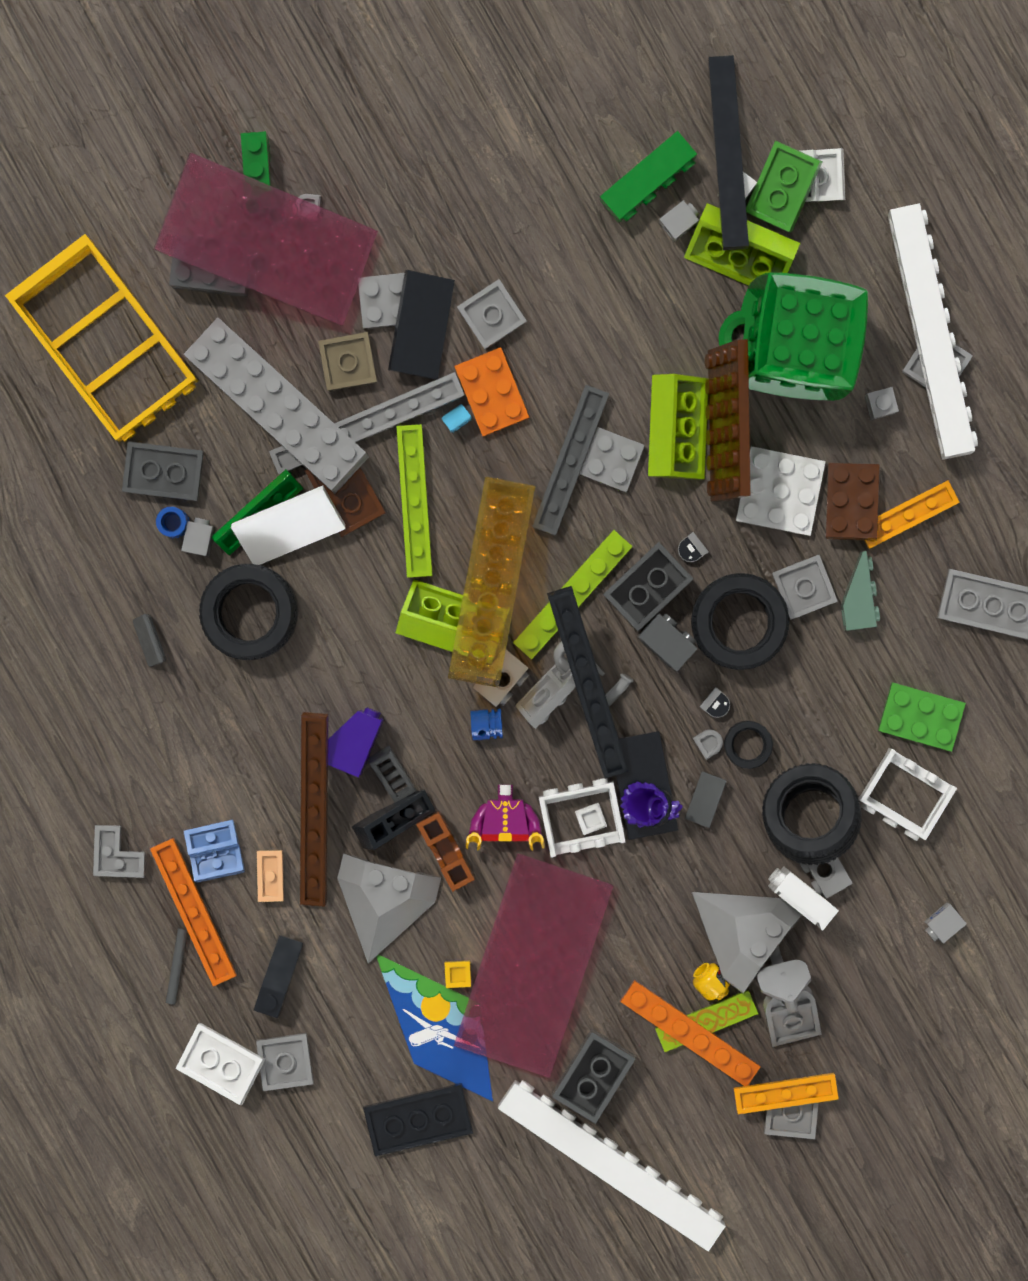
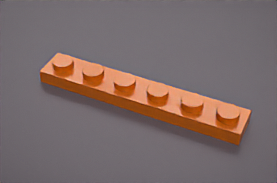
M172 838L150 848L212 985L216 986L237 976L175 839Z
M636 980L633 981L620 1000L621 1003L743 1086L749 1085L761 1067Z

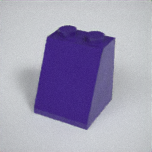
M367 707L364 711H357L328 739V765L360 777L384 722V719L380 718L381 713Z

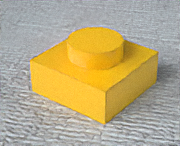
M450 961L444 963L446 988L471 987L470 961Z

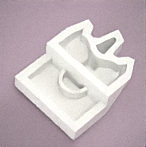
M838 148L801 151L823 161L805 202L846 200L844 150Z

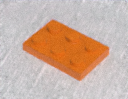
M501 347L454 366L483 437L529 418Z

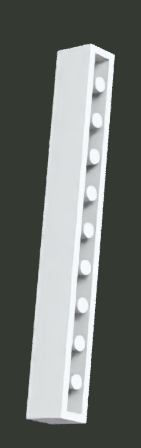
M920 203L891 209L888 213V220L915 341L919 351V359L926 383L942 460L972 454L975 451V447L978 446L975 431L971 432L969 422L972 421L970 407L965 406L963 398L967 397L964 382L959 380L958 373L961 372L959 358H955L953 348L956 347L954 334L948 331L947 323H950V315L948 309L943 308L942 304L945 294L942 283L938 284L936 274H939L937 259H932L931 255L934 245L931 234L927 235L925 225H928L926 210H921Z
M515 1080L498 1104L499 1110L709 1252L726 1227L722 1220L723 1216L712 1208L708 1211L701 1206L702 1201L692 1194H689L687 1197L681 1193V1187L671 1180L665 1182L659 1178L660 1173L649 1165L647 1168L638 1163L639 1159L628 1151L624 1154L618 1150V1144L610 1138L606 1137L604 1140L596 1135L598 1131L587 1123L581 1125L575 1121L576 1116L565 1108L563 1111L554 1106L555 1102L544 1094L540 1097L534 1093L533 1090L535 1088L526 1081L522 1080L519 1083Z

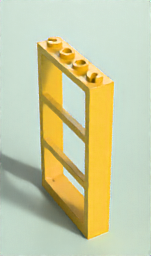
M86 234L5 295L106 429L118 442L130 440L136 435L135 430L142 424L144 427L151 424L156 419L155 414L162 409L164 411L169 410L177 403L175 401L177 397L181 394L186 396L196 388L195 384L199 380ZM92 253L118 287L119 291L54 341H51L24 304ZM126 298L154 335L85 386L58 349ZM160 342L187 379L119 430L92 393Z

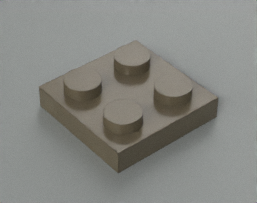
M368 332L318 341L327 391L377 383Z

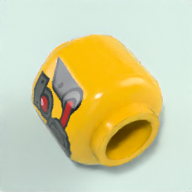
M704 963L695 970L693 986L706 1000H721L728 994L730 983L722 978L718 964Z

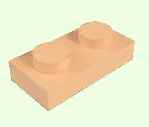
M283 850L257 851L258 902L284 901Z

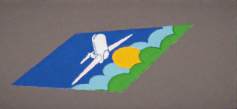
M378 954L376 957L414 1064L455 1084L462 1083L463 1088L493 1101L480 1003Z

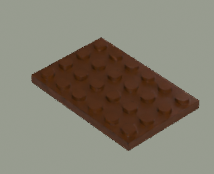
M738 339L708 350V354L705 356V368L708 369L705 391L709 395V405L706 406V419L709 420L706 442L707 445H710V455H708L706 462L707 469L710 471L707 493L710 496L711 502L751 496L748 339Z

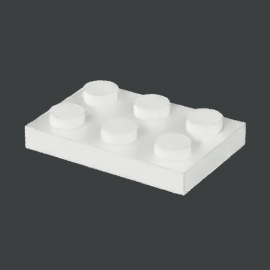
M199 1023L176 1069L235 1103L242 1105L265 1059L204 1024Z

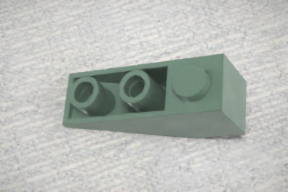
M867 551L860 552L841 603L844 631L877 627L876 621H880L879 608L874 606L873 596H877L875 581L870 580L869 572L873 571V561L871 556H867Z

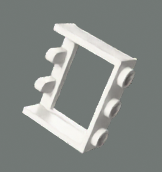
M888 748L884 758L858 800L863 802L861 808L873 815L876 811L885 816L883 818L884 822L894 828L899 824L906 829L904 834L918 841L919 837L924 840L927 839L957 788L920 767L910 759L900 755L892 748ZM890 762L942 793L922 828L869 796Z
M607 778L592 781V786L583 787L582 783L569 785L568 791L558 792V788L543 791V796H539L551 857L568 852L575 853L593 847H604L612 843L626 842L613 781L608 782ZM609 792L616 831L559 843L554 842L547 804Z
M784 866L781 870L776 868L768 879L771 882L768 886L774 893H777L778 896L813 924L817 925L822 931L839 911Z

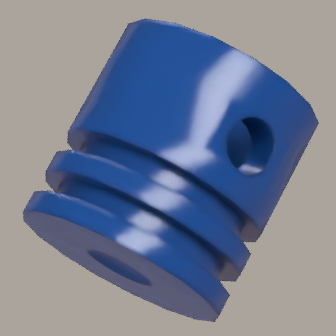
M166 507L158 513L156 526L163 535L179 538L185 534L187 521L190 520L183 510L176 507Z
M491 709V712H488V710L470 711L473 741L489 740L490 737L497 739V736H500V739L503 738L501 709H498V711Z

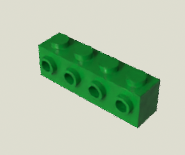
M676 131L605 191L599 200L618 223L623 219L628 222L638 213L636 208L642 203L647 206L657 197L655 192L662 186L664 189L670 187L677 180L674 177L681 170L684 173L690 170L696 164L694 159H696L697 153L684 137Z

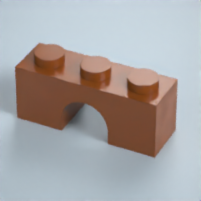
M440 811L416 824L427 846L430 847L437 859L440 870L452 892L475 880L476 877Z

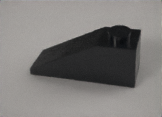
M422 789L372 813L353 825L352 828L363 848L375 850L436 811L425 789Z
M279 935L253 1011L275 1018L280 1016L303 942Z

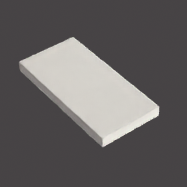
M320 486L234 522L231 529L252 564L260 565L345 529V523L324 486Z

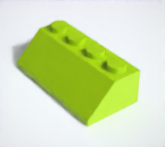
M707 203L684 258L746 285H750L755 278L765 273H788L800 243L747 220L749 249L723 250L720 208Z
M680 374L652 375L648 476L705 479L706 406L708 405L705 383L708 378Z
M413 579L400 613L395 633L492 665L509 610Z

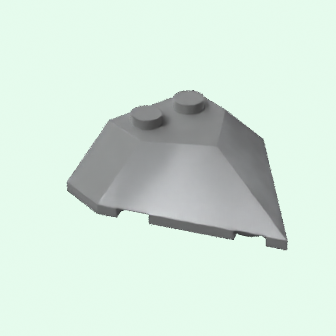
M343 854L337 879L368 963L436 902L441 877L421 872L414 873L370 862L365 858Z
M692 892L711 948L720 967L722 978L744 993L784 937L801 918L802 914L782 898Z

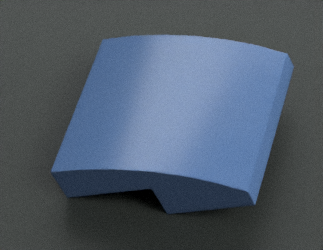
M233 820L184 831L187 852L190 856L194 881L196 883L245 872Z

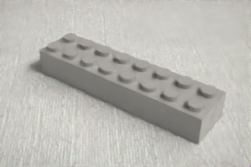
M218 317L183 354L334 494L369 458L361 447Z

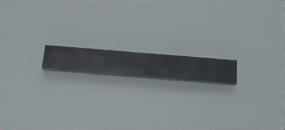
M734 55L708 57L722 246L723 250L749 249Z
M569 586L549 592L547 596L604 779L628 772L629 770L573 588Z

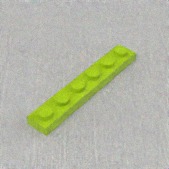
M422 424L396 426L407 578L433 576Z
M613 530L562 588L572 586L579 607L633 546ZM550 602L513 642L530 659H533L558 631Z

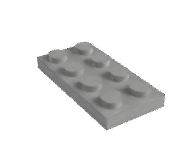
M948 569L937 618L1028 639V587Z

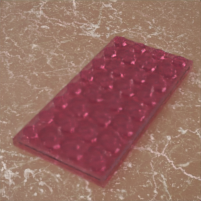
M189 153L153 250L343 326L378 231L203 157Z
M517 853L454 1046L550 1078L614 886L613 884Z

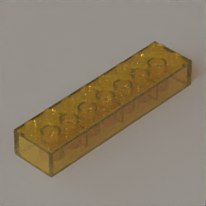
M485 477L448 673L449 679L497 688L499 686L535 486Z

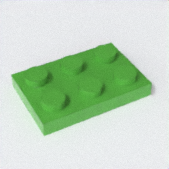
M775 141L746 207V212L781 229L792 232L823 161Z
M891 682L878 731L952 752L966 703Z

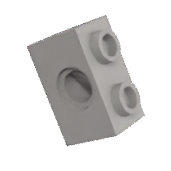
M504 649L473 688L495 707L499 703L504 706L513 695L510 692L515 684L520 687L529 676L526 673L528 667L507 649ZM500 672H506L510 676V683L505 687H501L496 683V675Z
M838 857L836 860H831L828 863L830 872L826 876L818 875V865L799 863L805 874L810 872L814 878L811 884L816 893L819 895L823 894L826 899L853 884Z

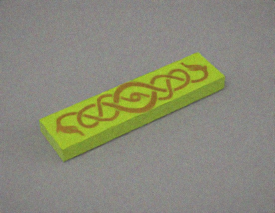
M746 990L744 993L741 992L687 1014V1016L713 1033L757 1015L758 1012L749 990ZM658 1027L655 1028L664 1052L683 1045Z

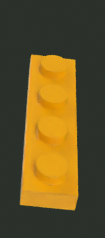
M949 480L879 515L877 541L864 540L868 549L960 503Z
M834 1073L733 1088L737 1114L839 1099Z

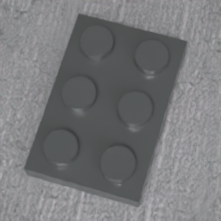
M128 442L122 492L198 501L204 451Z

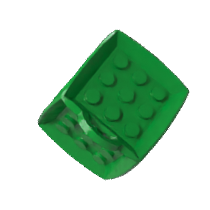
M772 272L762 274L750 283L744 296L741 310L732 313L723 322L719 331V346L732 342L734 329L738 325L745 324L743 339H748L749 389L799 399L840 400L850 394L856 384L866 335L868 291L865 288L815 276Z

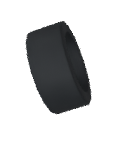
M743 721L736 723L729 729L725 736L724 748L727 757L732 763L741 768L753 769L767 762L772 754L773 741L771 734L764 726L754 721ZM744 730H754L759 733L763 740L762 752L751 760L739 757L733 746L737 734Z

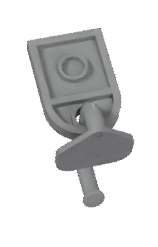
M562 641L554 650L555 665L515 705L535 729L548 720L550 713L557 706L562 705L576 687L568 660L564 657L566 653ZM596 664L598 673L603 676L605 673ZM623 673L620 674L621 678L605 695L609 707L628 688L630 683L634 682L633 678Z
M778 945L770 956L772 966L761 969L757 975L761 992L767 995L763 1006L772 1047L822 1035L816 1001L812 990L808 987V984L811 982L808 967L801 960L783 962Z

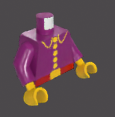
M499 784L498 799H488L487 803L480 805L471 819L469 835L466 839V848L468 849L470 842L478 844V851L481 848L482 841H529L530 849L533 851V844L535 842H540L542 849L545 848V843L541 835L540 820L531 805L524 803L523 799H513V785Z

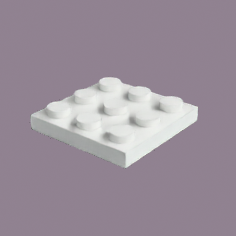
M751 446V496L740 498L736 521L811 536L825 461Z

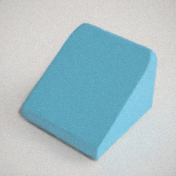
M462 404L442 417L443 422L451 433H454L472 419Z

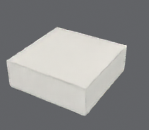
M599 803L575 811L583 835L607 827Z

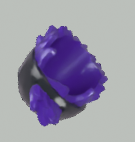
M638 781L628 785V789L624 790L625 796L621 797L623 803L620 805L623 808L624 818L627 819V823L637 824L639 828L643 826L660 827L669 820L678 818V812L683 808L679 801H673L671 795L666 790L652 783L648 784L645 782L642 784Z

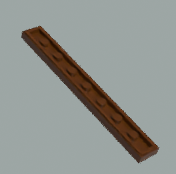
M303 712L301 715L300 905L325 907L327 904L328 714Z

